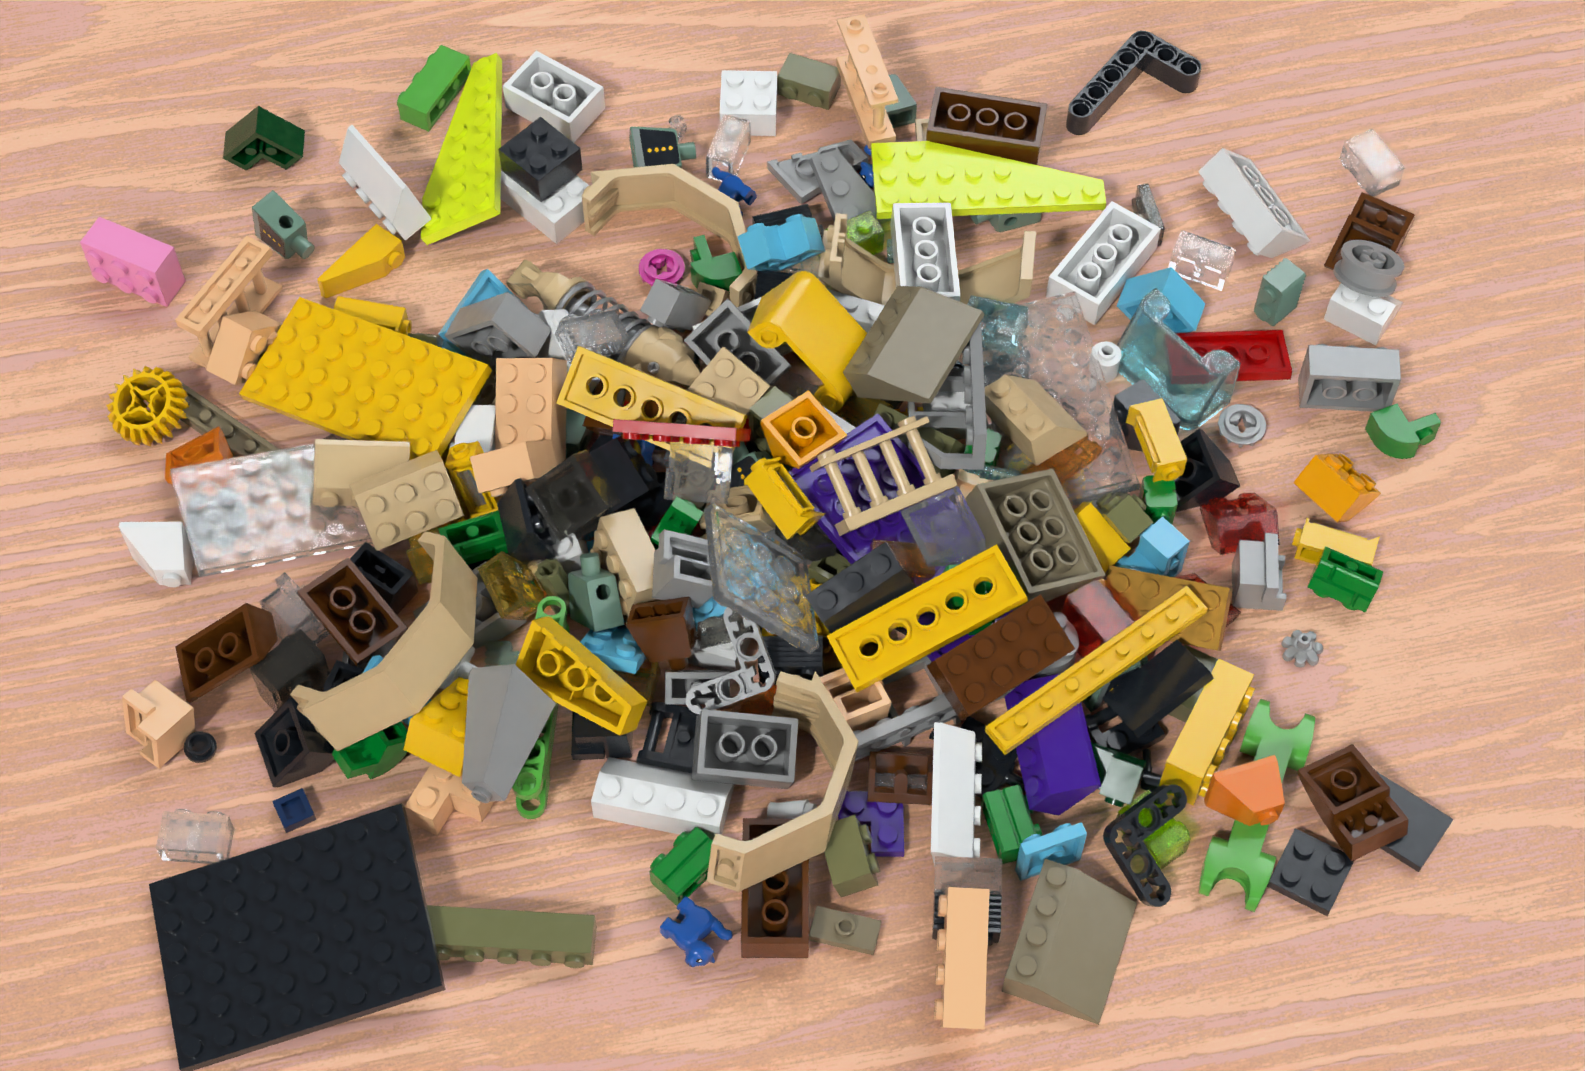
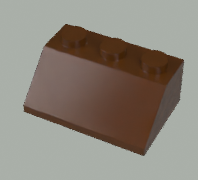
M349 557L297 591V595L356 666L369 663L372 656L380 655L384 657L408 629Z
M245 603L175 646L186 702L192 703L264 659L278 641L271 612Z

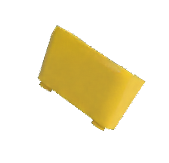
M799 271L762 296L747 333L760 346L765 348H775L786 342L824 383L816 389L814 397L831 412H837L854 391L843 371L861 345L867 332L820 280L810 272Z

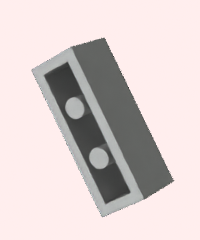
M656 279L640 311L649 315L647 321L660 328L666 326L673 331L676 329L684 333L686 329L694 331L692 326L701 323L712 300L688 287Z

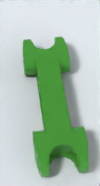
M556 596L543 598L537 606L535 619L550 616L570 633L569 625L566 622L567 610L565 602ZM549 605H557L561 608L560 612L555 615H547L543 611ZM558 703L554 706L541 731L544 735L537 739L512 786L513 792L516 795L517 811L526 819H536L546 809ZM537 799L540 802L539 807L533 811L525 810L522 807L526 800Z
M1260 699L1250 718L1239 752L1254 756L1253 761L1275 755L1282 783L1286 768L1298 771L1305 765L1313 740L1315 716L1305 713L1298 726L1292 729H1282L1271 721L1270 701ZM1234 820L1228 840L1213 835L1202 866L1198 893L1209 896L1210 891L1217 882L1223 879H1232L1240 883L1244 888L1245 909L1255 912L1269 883L1276 861V856L1261 852L1269 824L1260 825L1258 823L1248 826Z

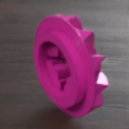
M656 249L645 254L640 260L639 274L643 283L647 282L651 288L656 279L677 284L678 280L683 279L684 261L679 254L672 250ZM667 263V272L663 271L657 275V269H661Z

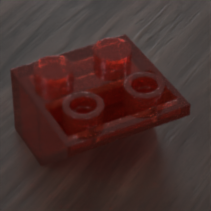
M1242 493L1238 495L1237 499L1231 500L1223 497L1213 498L1209 500V503L1200 505V512L1211 547L1220 555L1235 553L1239 540L1263 541L1265 533L1278 534V545H1280L1277 509L1256 493Z

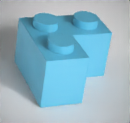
M796 214L786 219L787 223L780 226H764V223L749 226L747 228L748 232L737 236L747 269L781 272L825 252L816 219L803 217V214Z
M1170 267L1127 279L1117 307L1133 324L1156 318L1170 333H1188L1196 331L1206 303Z
M1162 517L1139 535V545L1136 547L1135 552L1129 557L1123 556L1115 564L1116 567L1175 577L1182 571L1190 541Z

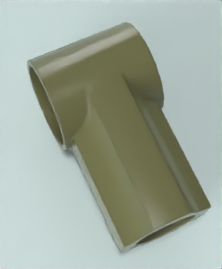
M546 559L537 565L538 568L534 574L547 594L545 598L548 596L561 598L565 602L567 614H569L568 576L557 559ZM550 605L555 614L560 612L561 608L559 606Z

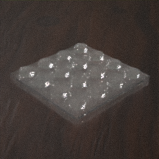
M712 502L704 509L713 599L721 606L728 607L737 612L744 619L751 620L765 628L769 633L783 638L792 646L799 647L812 654L819 648L814 609L805 597V595L811 592L806 557Z

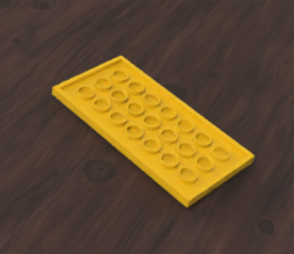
M299 297L278 330L276 339L272 344H269L257 367L239 392V395L246 401L348 440L410 442V461L435 450L438 451L440 457L442 456L491 374L492 369L486 363Z

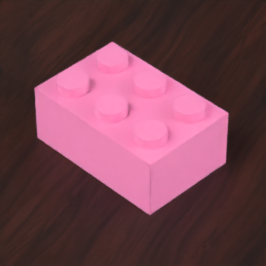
M98 217L80 241L92 276L101 283L108 282L117 286L125 293L130 294L132 292L142 296L152 304L158 303L167 307L186 282L173 246L104 218Z

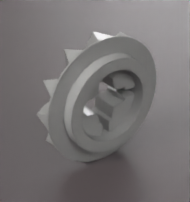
M1235 404L1224 409L1219 416L1217 424L1220 429V436H1224L1228 444L1233 442L1238 444L1240 448L1248 444L1253 446L1257 441L1262 440L1266 431V421L1261 412L1245 404ZM1240 419H1243L1244 427H1246L1243 433H1240L1237 426Z

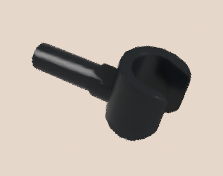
M1144 749L1143 760L1147 761L1142 775L1140 788L1152 792L1159 786L1161 775L1151 772V750Z

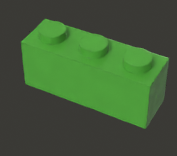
M440 45L436 52L428 57L426 65L422 70L414 75L412 83L406 91L401 92L399 95L397 106L400 119L429 132L465 85L471 70L469 56Z

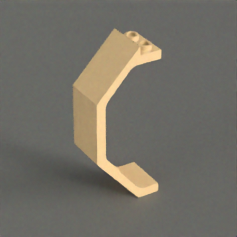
M675 164L591 172L592 185L587 186L582 194L585 231L595 236L619 212L662 208L674 209L727 241L732 252H735L742 273L729 286L730 301L736 307H739L755 299L757 272L756 270L747 269L737 237L746 232L737 201Z
M836 213L834 225L829 224L828 230L823 231L822 242L825 252L820 253L817 277L840 293L885 306L896 289L894 264L881 261L852 242L847 237L848 214ZM1024 231L1023 244L1016 250L958 270L960 302L982 310L985 315L1029 298L1033 278L1036 232Z
M425 531L417 540L434 561L430 600L384 659L376 667L328 691L320 692L298 684L290 694L299 704L297 706L299 712L310 720L315 726L316 731L325 737L336 751L344 749L419 713L474 644L478 578L445 536Z
M780 671L776 682L777 689L774 696L772 716L797 718L798 729L807 731L814 737L832 768L833 774L821 805L749 841H741L716 833L711 845L707 882L740 892L826 851L851 781L859 741L816 671L812 681L798 675H791Z

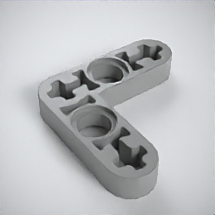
M734 602L727 606L723 615L724 623L741 669L692 687L687 692L685 700L687 707L693 713L699 714L701 709L716 710L770 689L776 681V672L752 608L747 603ZM735 607H738L739 611H746L747 617L743 618L745 629L752 625L754 632H747L738 638L736 637L735 631H740L741 628L738 621L732 622L730 616L734 614ZM747 637L754 638L759 645L758 652L753 656L745 655L741 650V643ZM761 656L764 657L765 662L758 664L761 671H768L770 676L765 680V686H762L760 682L753 681V676L757 674L754 665L748 668L746 662L754 661ZM734 679L738 682L740 691L737 696L727 697L723 693L722 685L725 680ZM711 684L716 685V694L722 701L721 703H716V697L707 700L705 708H702L700 704L693 703V699L697 697V690H700L701 694L704 695L714 691L710 687Z

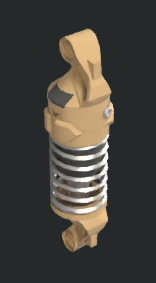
M523 260L506 281L507 286L521 298L527 299V297L537 296L543 304V310L566 309L578 335L583 331L586 332L582 342L585 348L589 344L590 349L596 353L661 380L682 385L687 389L700 375L699 356L682 341V337L666 326L660 328L654 324L650 325L647 319H639V315L635 311L628 312V308L624 304L617 305V301L613 297H606L602 290H595L591 283L581 277L569 279L559 273L542 272L531 261ZM596 295H599L602 299L596 301V300H597V296H596ZM607 302H610L613 306L607 309ZM603 304L601 314L595 311V308Z

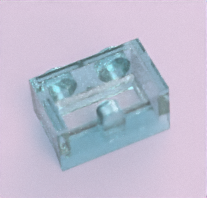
M971 295L967 305L982 310L984 313V317L981 320L982 348L1018 355L1021 341L1028 326V307Z

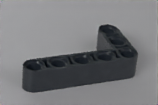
M1140 30L1135 32L1070 102L1066 120L1067 130L1074 135H1084L1089 132L1143 71L1181 93L1195 91L1198 87L1201 73L1200 61L1148 31Z

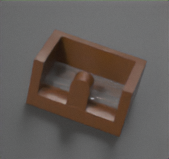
M870 751L867 802L932 805L933 755Z

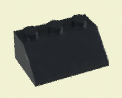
M884 542L805 595L825 627L830 633H833L915 589L917 585L889 543Z

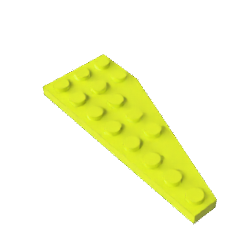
M497 53L480 58L477 62L473 63L422 197V206L432 218L421 228V239L426 245L500 215L501 163L498 149L501 147L502 59Z
M930 141L871 143L876 219H891L893 203H951L952 216L1105 210L1106 208L1104 181L1102 179Z

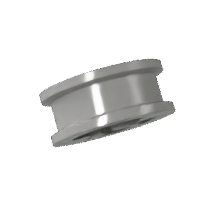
M1351 240L1343 244L1341 249L1342 259L1335 264L1333 269L1334 275L1339 282L1349 289L1367 296L1386 297L1394 293L1397 286L1395 278L1400 276L1404 270V262L1395 252L1383 245L1366 240Z

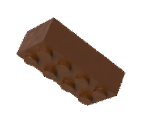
M936 87L927 126L926 141L1037 165L1047 104Z
M1040 594L927 665V668L962 721L1075 650V647Z
M743 818L742 841L752 840L793 819ZM809 859L742 890L741 958L809 957Z

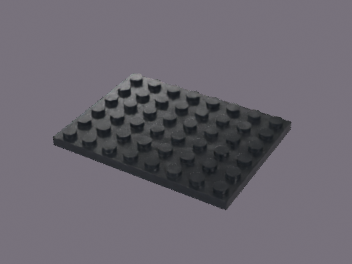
M402 803L149 884L179 1069L181 1071H194L446 990L408 818Z

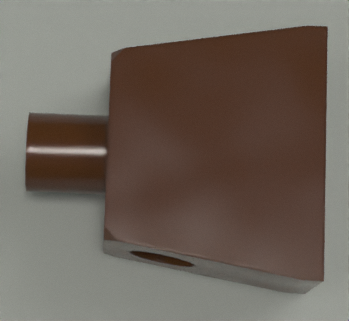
M690 597L633 604L626 626L647 660L652 663L668 661L670 668L674 671L684 669L689 663L687 658L692 656L697 640Z

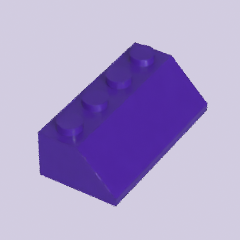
M1060 674L1021 683L1004 696L1007 711ZM1081 702L1016 747L1030 810L1059 816L1101 787Z

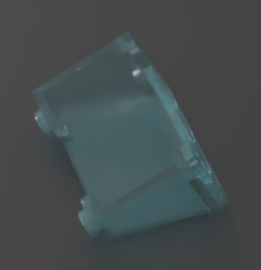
M1155 288L1141 300L1116 344L1121 350L1118 372L1132 385L1144 379L1181 420L1180 428L1194 430L1230 404L1241 363L1223 350H1213L1201 357L1162 322L1169 315L1171 305L1167 297Z

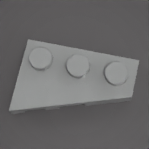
M850 139L820 147L818 152L802 155V153L791 155V159L778 162L777 159L767 161V169L800 204H803L822 192L809 162L812 156L838 150L855 171L861 169V162L868 163V156Z
M838 150L829 151L810 158V165L834 223L836 213L848 214L847 234L891 221V219H876L874 192Z

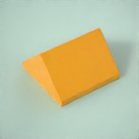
M809 390L760 421L773 458L780 457V463L797 469L847 437L843 429Z

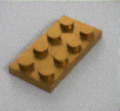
M1109 565L1098 627L1123 631L1175 593L1188 586L1208 608L1207 613L1168 641L1174 642L1178 640L1182 644L1221 651L1233 588Z

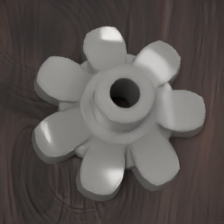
M1295 630L1291 637H1285L1281 643L1283 647L1288 648L1282 657L1285 661H1291L1295 658L1294 664L1299 668L1305 666L1306 660L1311 666H1315L1319 662L1317 654L1323 652V646L1321 643L1315 642L1316 634L1314 632L1302 633L1300 630Z

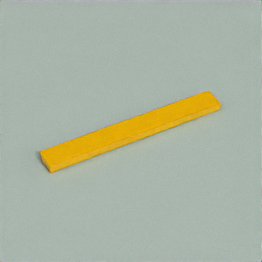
M1188 586L1184 587L985 726V732L1004 755L1008 754L1207 613L1208 608Z

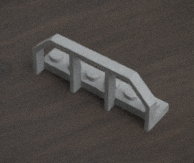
M980 322L962 352L963 364H968V366H964L963 377L947 376L938 391L964 392V404H970V406H966L965 412L915 411V402L908 401V418L915 416L916 420L928 417L930 422L923 427L966 428V445H972V454L943 453L922 439L932 464L940 469L984 470L987 426ZM908 440V447H909L910 449H912V447H911V445H910V443H909V440Z
M927 656L882 679V681L886 685L925 669L938 696L921 707L916 705L908 708L900 716H898L891 703L888 718L881 719L874 727L867 730L853 731L859 741L855 761L870 755V751L878 752L899 742H902L904 747L910 745V737L934 728V722L946 723L953 720L955 725L961 723V720L928 670L927 665L931 663V660ZM1014 687V688L1011 689L1010 691L1006 692L1005 694H1003V695L1000 696L999 698L995 699V700L992 701L991 703H993V702H995V701H997V700H1000V699L1004 698V696H1006L1008 693H1010V692H1011L1012 690H1014L1016 687Z

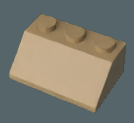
M1005 375L985 387L986 414L1036 466L1087 436L1086 431L1036 380Z
M315 439L312 505H322L324 507L354 506L358 508L349 484L409 461L410 442Z

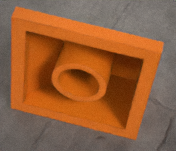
M220 426L166 453L165 480L167 483L213 493L219 489L226 490L238 480V466Z
M1272 755L1213 773L1204 798L1206 807L1248 826L1258 823L1260 825H1268L1278 820L1285 805L1276 756Z

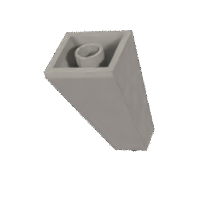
M515 664L472 668L469 673L462 783L472 791L471 795L476 800L483 803L506 800L556 705Z

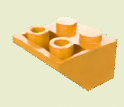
M1341 453L1315 455L1293 482L1337 523L1349 521L1381 494L1374 487L1376 482L1364 473L1359 474L1352 467L1354 463Z

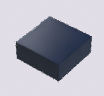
M303 788L272 801L286 833L316 820Z

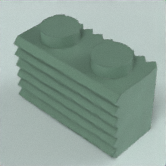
M1283 258L1282 262H1279L1278 265L1267 271L1266 275H1263L1254 306V312L1257 317L1262 321H1266L1271 326H1275L1297 307L1306 277L1305 272L1287 258Z

